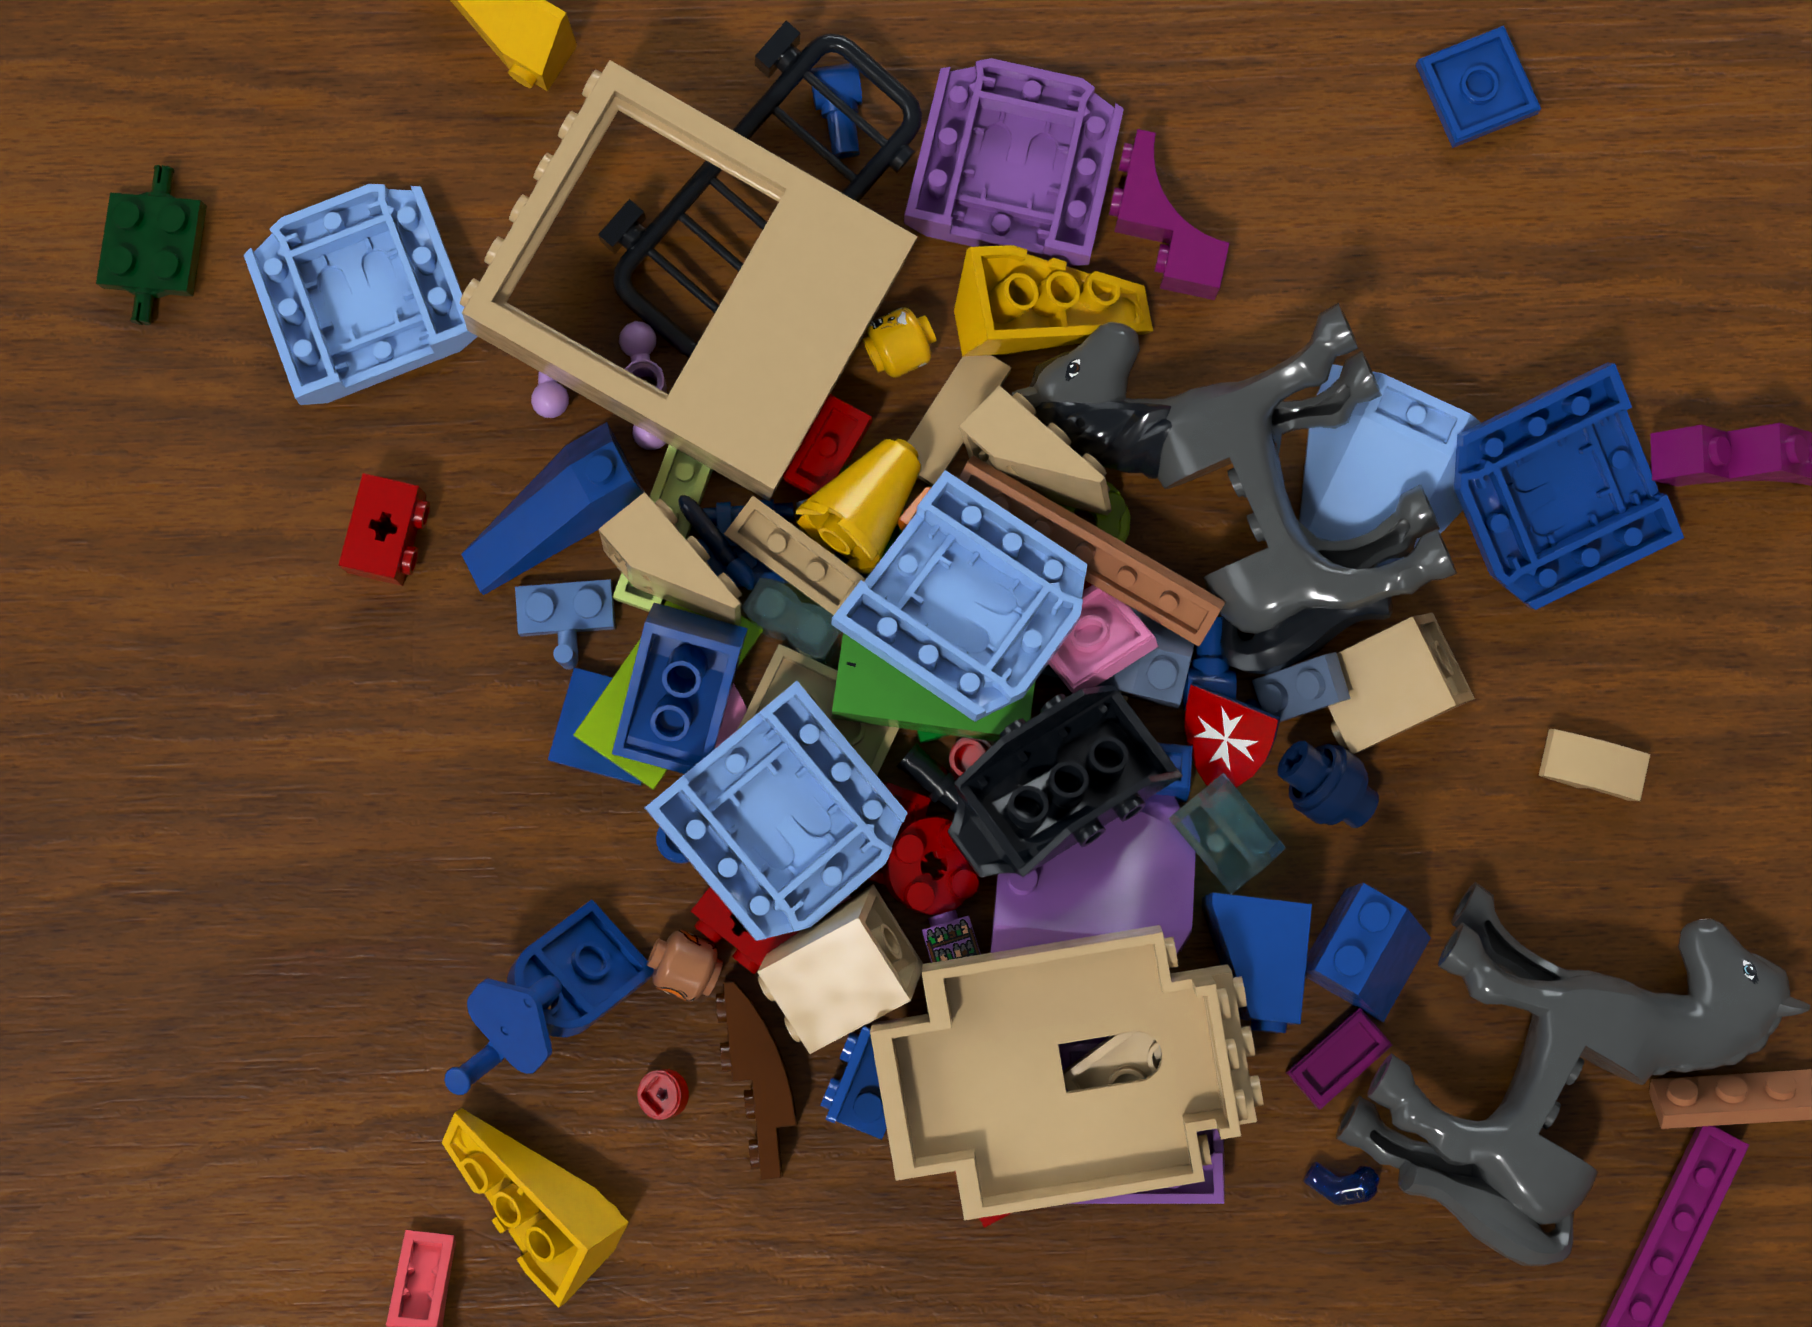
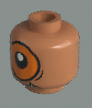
M677 930L668 937L667 941L659 938L656 940L649 955L647 966L654 969L652 978L653 984L657 989L692 1002L697 1000L702 994L705 996L711 994L719 978L723 960L717 958L718 951L714 943L684 930Z

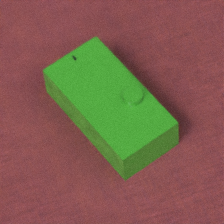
M843 633L831 718L997 742L1000 739V733L1008 725L1021 718L1026 722L1030 720L1035 682L1023 698L974 722Z

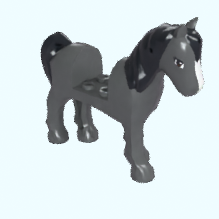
M1339 303L1318 315L1310 341L1299 352L1275 367L1239 382H1220L1193 388L1165 399L1126 398L1128 377L1140 351L1138 334L1133 328L1125 324L1108 322L1100 325L1073 351L1061 353L1038 364L1034 369L1030 386L1012 392V396L1018 392L1033 405L1037 412L1036 415L1044 425L1048 426L1050 423H1054L1062 429L1071 440L1069 446L1081 457L1088 453L1104 468L1125 473H1142L1149 479L1158 478L1164 489L1185 484L1229 464H1233L1234 468L1227 470V473L1237 496L1247 497L1253 513L1247 515L1250 528L1258 542L1263 540L1268 545V548L1203 577L1207 591L1225 601L1220 611L1222 622L1221 655L1224 662L1233 668L1253 674H1271L1285 669L1319 652L1336 635L1356 622L1390 618L1393 613L1392 596L1413 594L1423 585L1433 580H1441L1457 574L1448 549L1438 531L1440 527L1421 485L1403 493L1400 496L1396 511L1376 529L1353 539L1330 541L1317 538L1295 517L1285 489L1279 458L1282 435L1307 428L1323 427L1336 429L1349 423L1357 403L1368 402L1382 396L1371 367L1363 351H1360L1345 360L1340 377L1322 393L1307 399L1284 401L1293 393L1325 383L1328 380L1336 357L1346 355L1358 349L1352 329ZM1417 538H1420L1419 541H1418V543L1416 544V546H1415V548H1414L1416 539H1417ZM1402 558L1389 564L1376 567L1378 564L1388 559ZM1238 629L1255 635L1252 639L1242 640L1239 637Z

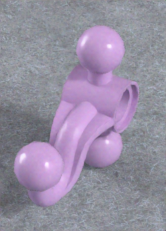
M634 321L627 324L619 335L621 350L631 357V363L625 370L639 378L651 377L657 381L656 387L667 393V386L661 368L656 363L650 361L649 354L656 346L654 330L644 322ZM539 371L538 386L531 395L533 409L538 415L545 418L558 417L566 410L569 404L567 390L557 383L556 380ZM635 425L633 426V438L641 448L656 450L666 444L651 433Z

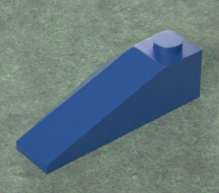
M606 422L567 444L461 554L480 593L483 595L489 593L597 531L645 492L609 424Z

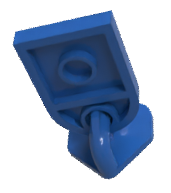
M591 899L529 945L511 966L507 983L487 978L479 983L467 1000L469 1015L475 1025L490 1041L482 1050L461 1066L452 1067L447 1070L444 1079L446 1087L453 1094L464 1095L469 1091L473 1083L504 1059L520 1072L526 1074L534 1073L552 1054L549 1036L570 1037L582 1033L646 983L653 976L654 969L647 966L646 958Z

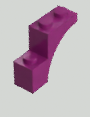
M1137 129L1134 144L1124 143L1118 171L1127 172L1124 189L1115 187L1109 215L1117 217L1114 232L1169 244V246L1160 244L1154 272L1163 274L1160 289L1215 300L1222 281L1229 243L1204 234L1177 213L1168 201L1158 180L1154 160L1156 133Z
M1774 423L1726 432L1705 425H1696L1650 433L1652 481L1676 487L1732 481H1777L1812 486V432L1783 423Z

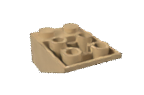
M999 385L959 425L969 459L974 455L1057 504L1106 516L1112 511L1108 494L1110 488L1106 484L1104 476L1107 473L1104 467L1090 454L1085 453L1081 457L1069 446L1071 440L1057 425L1050 423L1046 426L1034 416L1037 413L1035 408L1020 393L1016 392L1011 396Z
M644 492L599 528L604 552L635 588L706 617L737 626L741 624L740 607L742 604L738 599L742 595L740 590L724 572L718 577L707 563L710 556L692 535L685 539L680 534L675 525L678 522L677 517L662 499L654 503Z

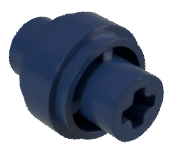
M1298 741L1284 753L1279 762L1278 776L1289 783V797L1293 802L1294 808L1317 824L1334 825L1343 821L1352 828H1358L1372 817L1378 806L1379 795L1375 790L1367 786L1368 773L1363 762L1340 745L1324 744L1314 748L1306 741Z

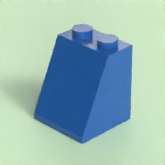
M1361 883L1346 888L1343 891L1307 955L1305 977L1355 1007L1361 1008L1362 1011L1379 1021L1384 1022L1431 937L1408 908L1369 885Z
M1211 893L1202 897L1201 908L1220 965L1228 964L1233 977L1242 976L1247 1006L1238 1008L1240 1019L1251 1020V1030L1271 1033H1286L1287 1025L1301 1024L1312 904L1221 893Z

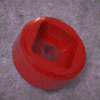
M672 1069L649 1072L642 1078L638 1086V1102L643 1112L653 1119L663 1120L675 1117L685 1109L688 1103L689 1090L687 1083L678 1072Z

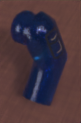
M1315 1162L1307 1171L1303 1182L1335 1205L1345 1206L1371 1200L1378 1192L1377 1186L1380 1179L1377 1172L1368 1166H1360L1353 1174L1338 1177L1318 1162Z

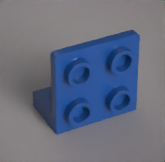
M863 1026L860 1035L855 1032L849 1033L839 1058L848 1063L841 1080L834 1077L831 1078L820 1106L829 1109L825 1120L834 1124L837 1121L882 1140L887 1127L870 1035L871 1028Z

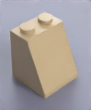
M1428 613L1412 616L1337 653L1351 699L1328 706L1335 720L1331 722V729L1337 742L1344 748L1348 747L1350 753L1355 754L1475 698L1434 614Z
M874 884L827 913L811 928L803 929L767 953L757 973L759 974L758 981L765 996L770 1001H776L784 1013L785 1025L789 1034L795 1041H802L809 1054L910 1002L922 971L923 962Z

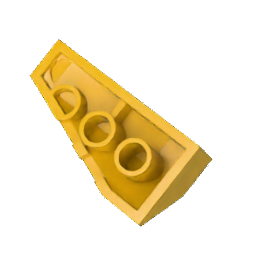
M450 0L509 68L508 74L525 87L532 88L536 84L548 92L577 47L567 13L546 0Z
M1014 245L970 247L966 250L954 308L962 357L1000 355L1080 344L1100 325L1108 322L1125 324L1133 328L1138 335L1149 334L1153 331L1144 285L1099 271L1088 273L1066 266V261L1056 258L1048 261L1027 254V249Z
M461 1108L454 1113L441 1143L472 1191L478 1194L484 1193L497 1216L491 1221L500 1234L508 1230L523 1253L522 1256L517 1258V1261L526 1275L558 1308L561 1307L614 1252L629 1222L621 1215L618 1208L610 1203L595 1187Z

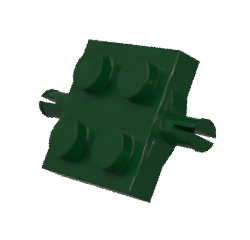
M160 165L154 166L151 192L139 195L110 192L96 284L103 289L124 290L135 295L130 321L139 325H151L154 298L168 295L192 297L194 295L207 205L201 200L175 198L170 195L175 170L164 165L162 167Z

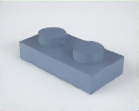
M1336 652L1325 654L1252 680L1261 710L1280 717V722L1351 699Z

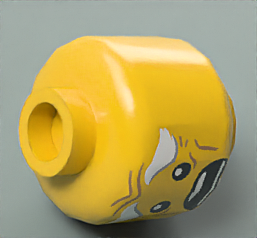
M906 307L899 308L871 321L868 326V336L862 338L877 373L885 371L893 378L900 377L926 365L931 359L929 344L937 341L927 317L924 315L916 318L914 313Z

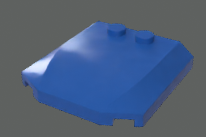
M1607 362L1457 434L1454 490L1490 576L1526 606L1534 610L1684 538L1668 495L1660 493L1656 482L1652 481V472L1627 412L1628 409L1632 408L1615 363Z

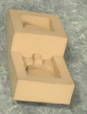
M1549 729L1539 776L1576 788H1590L1628 801H1640L1650 754L1579 734Z

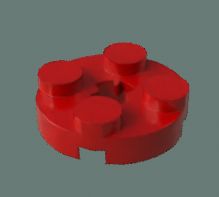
M924 816L912 819L900 826L886 864L882 866V873L890 894L898 902H902L911 910L929 915L943 914L959 907L966 898L972 897L978 889V875L949 837L948 829L952 821L941 817ZM930 852H933L935 858L941 860V869H938L939 873L934 878H932L930 873H922L921 862L928 861L924 856Z

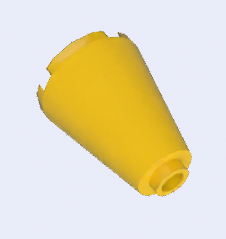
M884 439L799 506L796 510V514L802 515L797 521L799 528L833 555L838 552L849 559L846 564L856 572L863 574L872 572L882 558L898 518L921 471L917 450L905 440L896 439L894 441Z

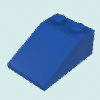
M654 602L644 624L612 754L685 774L711 753L716 746L748 628Z

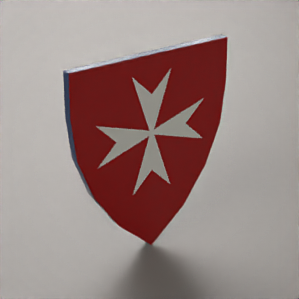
M1192 682L1190 684L1185 714L1188 746H1193L1192 759L1198 774L1212 795L1215 796L1236 789L1257 773L1270 755L1276 739L1280 717L1261 710V705L1255 699H1247L1243 703Z

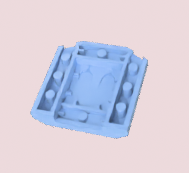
M367 184L281 217L270 228L272 234L255 251L250 248L244 254L294 397L300 405L324 404L458 353L478 337L467 330L462 315L464 306L460 305L463 293L426 196L420 186H411L412 190L387 189L385 184Z
M945 470L917 506L915 516L864 582L860 580L834 614L831 625L975 722L1023 698L1074 629L1081 616L1087 563Z
M798 681L794 682L644 808L755 941L811 928L886 864L897 833L907 815V811Z

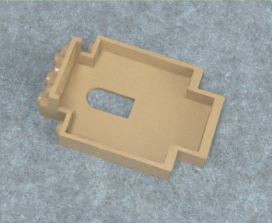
M1160 925L923 964L922 978L929 1014L874 1022L870 1030L896 1181L956 1171L964 1220L1205 1182L1203 1166L1212 1165L1207 1135L1197 1136V1132L1217 1129L1221 1140L1240 1137V1125L1257 1122L1255 1107L1264 1105L1259 1076H1249L1246 1057L1255 1056V1048L1250 1026L1241 1027L1238 1008L1247 1006L1242 976L1233 977L1228 964L1170 974L1169 968L1178 967L1175 942L1173 937L1164 938ZM1130 1032H1142L1153 1037L1160 1047L1161 1061L1157 1069L1148 1077L1066 1091L1058 1044Z

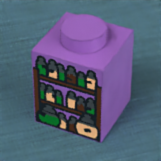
M956 910L928 918L930 928L923 929L921 932L931 963L981 955L969 915L958 918Z

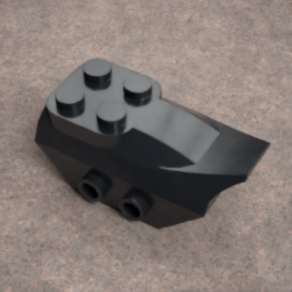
M1114 685L1083 688L1067 698L1064 694L1055 696L1040 709L1041 714L1027 722L1021 718L1008 725L1000 733V739L954 782L958 792V803L954 819L948 829V834L979 877L1002 873H1016L1024 877L1077 843L1081 847L1091 844L1105 832V825L1118 817L1122 822L1129 820L1145 807L1146 803L1144 801L1183 777Z

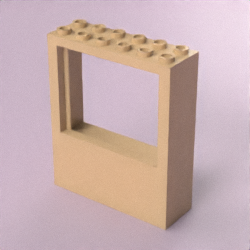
M609 60L603 72L594 70L582 92L586 99L579 113L571 111L565 118L558 132V137L562 140L554 156L547 152L540 161L533 176L537 180V184L530 197L522 194L513 207L509 216V220L513 222V225L506 238L503 239L498 236L489 248L484 262L489 264L481 281L473 278L465 289L460 305L464 306L462 315L467 330L770 501L783 479L784 472L792 462L806 434L834 389L868 329L870 322L873 320L906 262L918 236ZM618 110L779 202L669 394L507 303Z

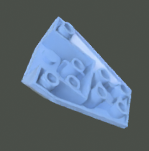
M1332 364L1328 380L1320 386L1317 395L1329 388L1340 377L1343 366ZM1373 372L1382 396L1368 402L1357 403L1349 423L1336 429L1323 427L1308 428L1299 522L1317 538L1330 541L1353 539L1376 529L1396 511L1400 496L1403 493L1421 485L1440 527L1438 531L1441 534L1463 511L1454 490L1457 434L1481 422L1472 414L1383 373ZM1417 538V539H1416L1414 548H1415V546H1416V544L1418 543V541H1419L1420 538ZM1402 558L1388 559L1378 564L1376 567L1389 564Z

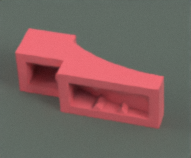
M405 1230L386 1327H443L448 1285L456 1245L454 1235Z

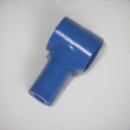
M852 64L824 66L810 70L815 77L856 113L859 112L858 105L862 104L859 71ZM812 86L815 110H821L822 117L827 119L832 154L838 159L858 156L860 150L856 124Z
M1221 617L1216 618L1199 647L1196 645V659L1191 661V668L1188 670L1183 691L1184 710H1186L1187 698L1192 682L1236 699V671L1229 670V665L1224 662L1221 655Z

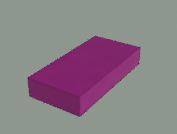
M1357 1008L1285 1073L1312 1104L1320 1110L1385 1053L1392 1044L1362 1009Z

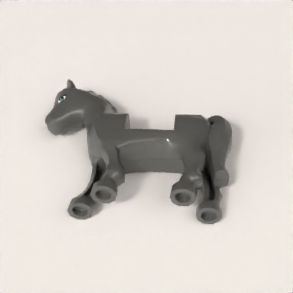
M1475 882L1469 887L1455 910L1451 923L1456 927V930L1445 945L1438 961V966L1450 974L1461 976L1469 996L1484 1004H1502L1517 1007L1532 1013L1522 1053L1501 1104L1489 1118L1483 1121L1466 1120L1446 1113L1435 1106L1415 1084L1410 1066L1391 1053L1386 1057L1373 1078L1368 1090V1098L1390 1109L1392 1124L1398 1129L1416 1133L1426 1139L1428 1143L1414 1141L1387 1127L1380 1118L1375 1104L1361 1096H1358L1346 1111L1336 1132V1139L1349 1146L1361 1148L1379 1164L1398 1168V1186L1403 1192L1409 1195L1425 1196L1437 1200L1456 1216L1473 1237L1502 1256L1522 1266H1545L1561 1262L1568 1258L1572 1251L1574 1211L1583 1203L1592 1189L1598 1171L1582 1159L1539 1135L1541 1128L1547 1130L1556 1119L1561 1104L1556 1100L1564 1085L1570 1086L1577 1079L1583 1068L1584 1059L1623 1079L1640 1085L1645 1084L1651 1075L1663 1076L1669 1071L1690 1072L1714 1069L1722 1065H1736L1747 1055L1759 1052L1766 1046L1769 1036L1777 1029L1782 1017L1802 1014L1810 1010L1811 1006L1790 997L1789 980L1784 969L1757 954L1750 953L1722 923L1714 919L1693 921L1686 924L1680 931L1678 949L1687 972L1688 995L1652 993L1635 986L1629 981L1590 970L1563 969L1531 952L1511 936L1500 923L1495 912L1494 895ZM1556 1223L1555 1229L1550 1232H1545L1540 1226L1542 1224Z

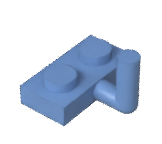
M611 579L515 587L518 635L522 637L557 634L558 646L554 649L553 656L564 669H573L578 664L577 632L616 629L613 582Z

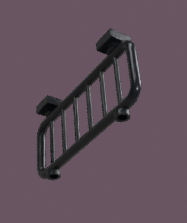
M786 20L755 55V66L768 78L777 69L782 74L735 126L733 131L750 139L770 115L773 114L850 181V184L842 193L859 202L889 167L898 173L915 153L909 144L921 127L922 112L919 101L901 82L854 41L844 35L829 33L818 36L800 51L797 46L800 44L801 33ZM831 52L843 56L901 108L903 122L888 140L810 72L822 56ZM803 78L881 146L878 152L857 175L778 107ZM705 161L647 228L641 225L646 220L644 211L629 199L598 234L600 241L614 254L622 246L627 249L614 268L613 283L616 294L628 308L688 358H690L698 342L634 287L632 275L635 269L649 256L715 313L719 304L654 248L677 221L680 220L738 272L740 271L743 263L685 213L709 185L713 186L759 228L763 230L767 224L765 219L717 178L722 169L708 161Z

